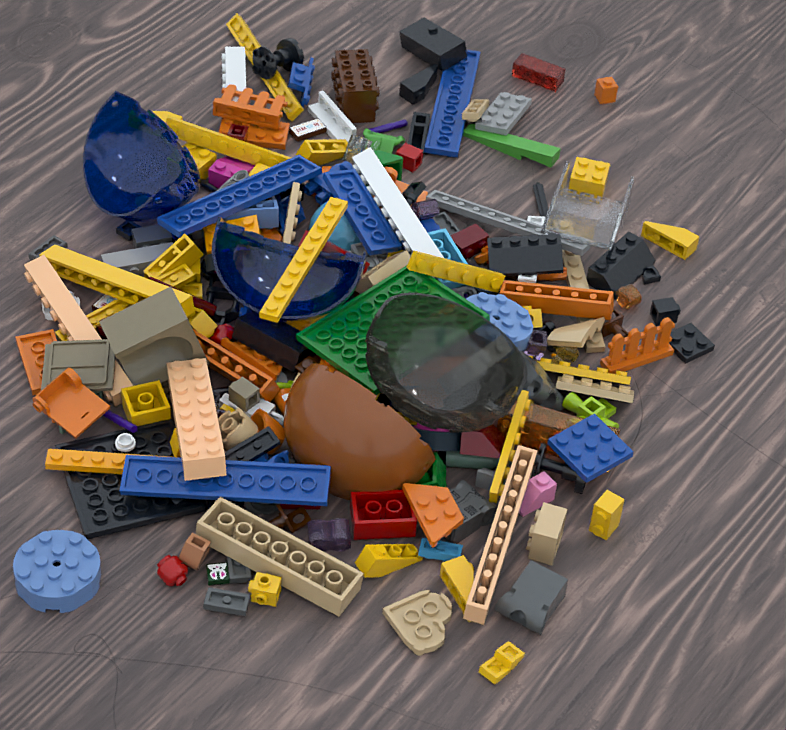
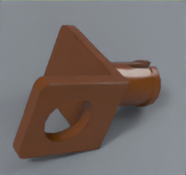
M614 307L613 312L616 318L611 317V321L609 320L603 324L602 336L604 338L610 334H621L624 338L628 337L629 332L622 328L624 315Z
M279 504L276 505L280 512L278 513L279 516L268 521L280 529L284 526L288 527L291 533L312 522L303 506L285 515ZM296 515H304V520L302 522H293V519Z

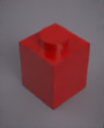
M407 143L397 149L395 155L402 156L403 158L402 168L414 173L422 164L423 150Z

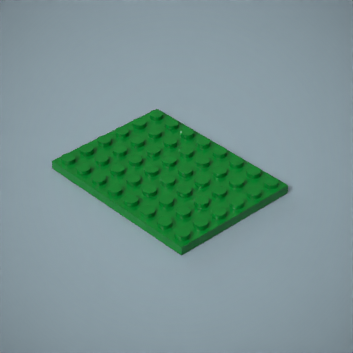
M405 266L296 334V338L341 373L361 384L375 395H378L489 322L490 315L432 276L410 271Z

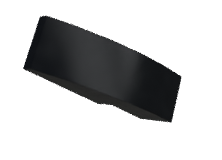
M413 112L408 144L423 150L424 155L430 114Z

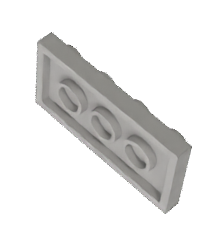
M501 92L475 123V129L507 135L531 106L532 98Z

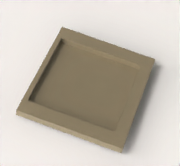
M107 339L54 341L51 344H45L41 390L68 367L72 368L79 375L82 384L91 391L113 390L115 354Z

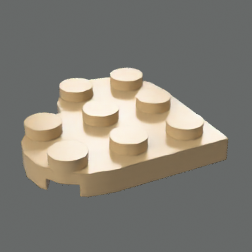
M425 590L384 607L383 615L404 644L413 650L416 655H423L437 650L444 644V625L451 620L452 604L443 593L439 595L437 593H430V590Z

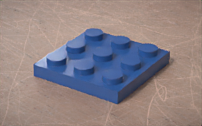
M596 414L548 439L547 443L586 483L632 458L634 453Z

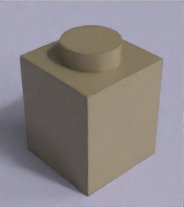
M242 376L229 386V401L244 412H247L259 403L260 388Z

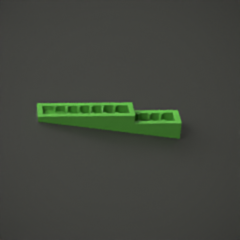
M471 123L463 131V136L519 160L525 156L551 168L559 159L561 148L511 134L501 135L475 129V124Z

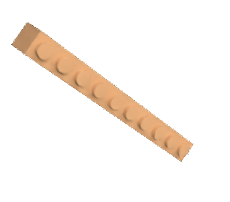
M45 255L24 264L26 270L24 276L27 282H32L35 294L42 297V304L46 309H50L49 313L53 321L59 322L58 327L63 335L67 334L68 341L101 340V337ZM115 359L113 390L103 391L106 400L108 402L111 401L116 407L122 404L121 388L130 387L133 384Z
M520 445L517 446L466 603L463 619L483 625L485 623L534 467L537 450Z

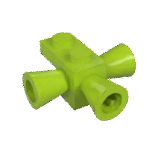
M570 392L565 397L562 403L563 408L576 413L577 416L566 421L564 429L596 414L615 434L617 433L619 424L609 420L616 413V407L603 398L597 401L591 396L583 402L575 392Z

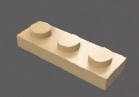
M473 99L462 112V120H468V122L478 121L489 107V99Z

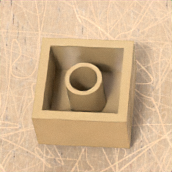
M543 502L541 510L537 509L534 518L536 523L531 525L529 537L532 538H529L526 550H530L528 559L553 565L563 535L567 514L566 508Z

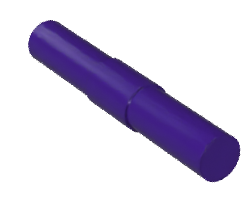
M405 119L369 130L383 133L405 127L408 123Z
M110 410L102 415L132 433H135L138 429L136 425Z

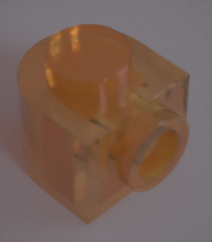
M632 284L620 287L616 292L618 296L617 302L625 309H630L641 303V294Z

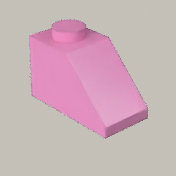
M545 471L529 480L519 511L523 517L542 507L543 502L549 503L555 498L557 483Z

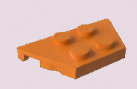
M222 338L221 345L267 374L274 381L277 380L284 368L283 366L239 341L231 342L228 338Z
M403 483L402 490L432 548L437 546L438 541L442 537L446 538L453 529H457L463 524L464 517L447 487Z

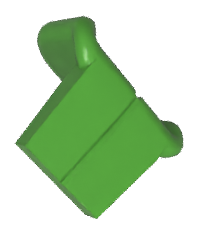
M367 128L363 131V135L367 139L366 149L371 147L373 151L380 150L392 154L396 145L405 143V139L402 136L395 137L372 132Z

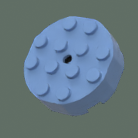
M480 292L466 298V300L488 313L490 321L461 339L460 342L464 346L467 343L476 348L475 353L504 335L514 349L513 353L504 358L505 360L512 359L520 351L524 352L533 331V324L527 309L502 294L490 295Z
M68 530L43 531L24 543L14 557L13 572L16 591L31 608L41 612H46V609L60 610V613L76 610L91 600L99 590L101 579L99 552L80 533Z

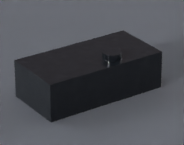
M425 17L399 31L402 48L430 65L437 64L438 69L442 72L467 58L466 44L463 39Z
M256 308L237 318L232 335L233 339L292 372H296L295 366L306 357L316 355L297 340L296 334L300 330L285 323L281 318L278 323L259 318L260 308Z

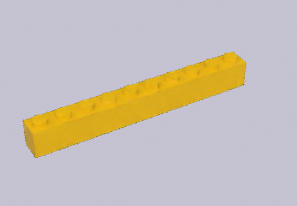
M53 245L39 254V256L45 255L59 277L132 305L169 288V286L58 245ZM172 288L188 317L195 311L192 295Z

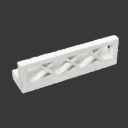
M320 91L318 103L309 105L308 112L314 119L319 118L327 127L326 133L332 139H346L349 146L355 145L357 128L324 91Z

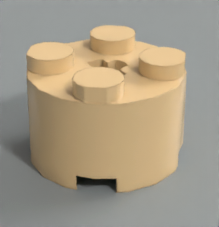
M236 408V411L233 412L228 410L218 418L225 451L258 433L257 424L240 408Z

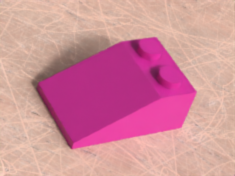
M230 156L217 159L208 169L209 183L220 188L236 172L246 170L249 174L255 165Z

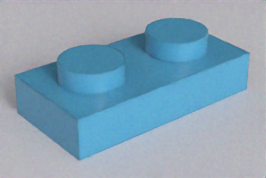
M422 538L418 556L448 561L461 556L463 545L438 541L437 546L432 548L428 539Z

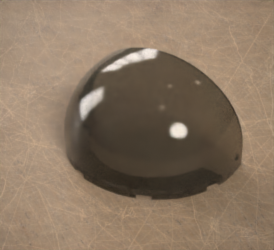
M401 293L394 295L382 304L366 334L367 352L365 355L367 367L380 393L385 394L392 402L391 405L400 413L431 429L442 428L449 430V432H472L492 425L493 422L503 418L510 411L527 380V366L515 344L498 327L481 315L445 298L423 293Z

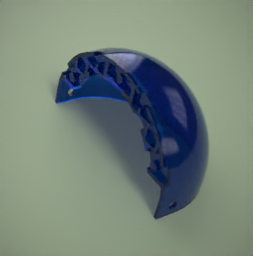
M115 91L98 110L86 136L83 151V174L86 188L95 205L108 215L134 222L155 221L157 217L188 204L198 193L201 185L198 183L200 179L199 170L187 147L180 145L177 141L179 137L161 118L150 109L145 111L141 108L140 102L118 91Z
M218 217L212 241V259L216 273L228 292L245 307L259 314L298 251L299 246L265 238L252 231H245L244 227L226 223L221 217ZM321 251L280 320H310L331 313L343 305L358 287L366 264L367 252H364L361 256L346 252L344 255L342 253Z

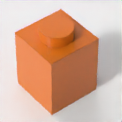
M613 77L599 78L596 81L594 95L600 104L616 102L618 85Z

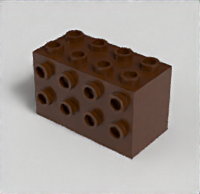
M368 49L335 50V57H332L334 71H331V80L333 81L337 107L351 123L375 122L376 110H379L377 97L380 96L379 86L376 87L377 76H375V67L372 66L373 59L372 56H369Z

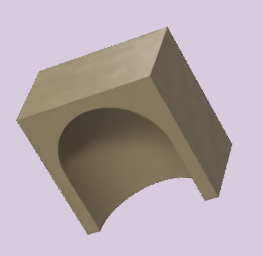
M172 287L164 289L99 321L116 358L119 359L133 386L160 380L163 388L169 385L166 363L206 358Z

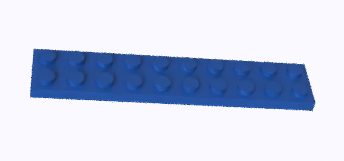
M466 50L467 58L443 71L424 153L458 158L466 120H462V112L471 100L480 59L479 51Z
M297 155L157 217V223L180 238L183 234L188 235L201 230L210 224L230 217L232 214L258 204L276 194L285 192L292 188L293 182L301 184L322 174V168L301 155Z
M126 455L120 485L121 495L217 500L219 497H222L227 501L327 506L331 466L225 460L227 476L185 481L181 458Z

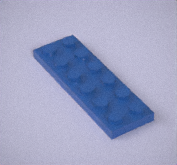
M349 169L324 172L322 178L334 198L348 201V208L344 215L369 256L401 251L402 244L357 171Z

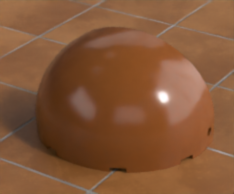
M317 363L310 364L294 382L284 409L285 437L296 463L331 466L329 494L346 500H350L351 492L402 490L403 483L416 484L431 467L436 458L428 443L419 439L421 435L392 407L389 405L385 407L383 403L377 402V396L353 379L338 371L331 373L328 371L329 368L327 366Z

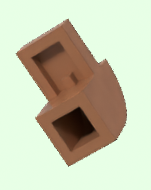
M191 533L182 548L179 559L187 566L198 571L203 560L210 552L211 547L209 546L211 542Z

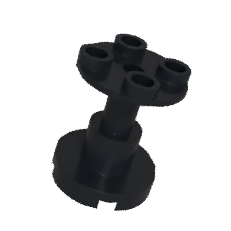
M293 38L279 41L276 51L273 53L266 47L254 49L253 72L261 78L268 80L275 76L277 66H282L285 70L291 71L293 62L303 64V50L299 49L297 46L299 43Z
M541 443L539 454L536 455L534 463L536 470L534 469L532 477L540 474L542 470L561 474V479L575 482L574 493L583 494L586 482L566 462L563 463L545 458L548 444Z

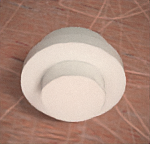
M128 433L120 434L115 441V447L121 452H129L136 445L135 439Z

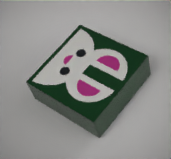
M227 562L206 564L208 586L230 584Z

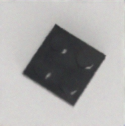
M692 323L682 326L670 334L672 341L669 344L674 349V354L685 364L713 351L715 347Z

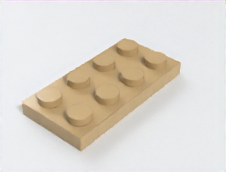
M563 374L562 377L558 376L556 389L633 403L634 390H631L629 386L620 385L618 388L613 387L612 383L604 381L597 384L593 383L592 379L581 378V380L574 379V376Z

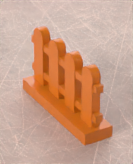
M233 84L222 88V97L215 98L213 101L214 116L277 130L280 127V118L283 116L281 111L283 107L288 105L283 95H277L273 99L269 98V93L265 91L255 95L251 88H245L241 92L237 91V86ZM234 96L239 97L237 102L232 101ZM250 100L255 101L254 105H249ZM267 103L272 104L270 109L265 108Z
M667 317L660 322L658 327L653 323H649L645 326L643 332L633 328L629 331L628 337L624 338L621 334H616L613 336L612 341L608 343L610 349L609 356L600 360L601 367L609 369L608 373L616 374V370L625 372L672 356L674 349L669 342L672 341L670 334L671 329L675 328L674 322Z

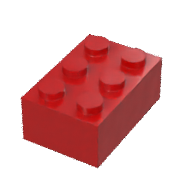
M403 490L351 492L350 515L354 540L415 537L417 518Z

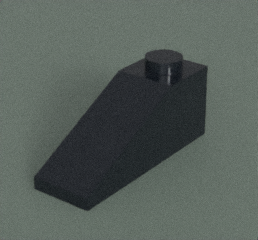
M434 64L400 82L399 96L412 105L425 99L437 79L438 65Z

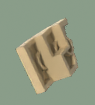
M602 317L558 327L550 333L546 339L547 343L551 346L583 348L586 340H591L595 332H600L605 318Z

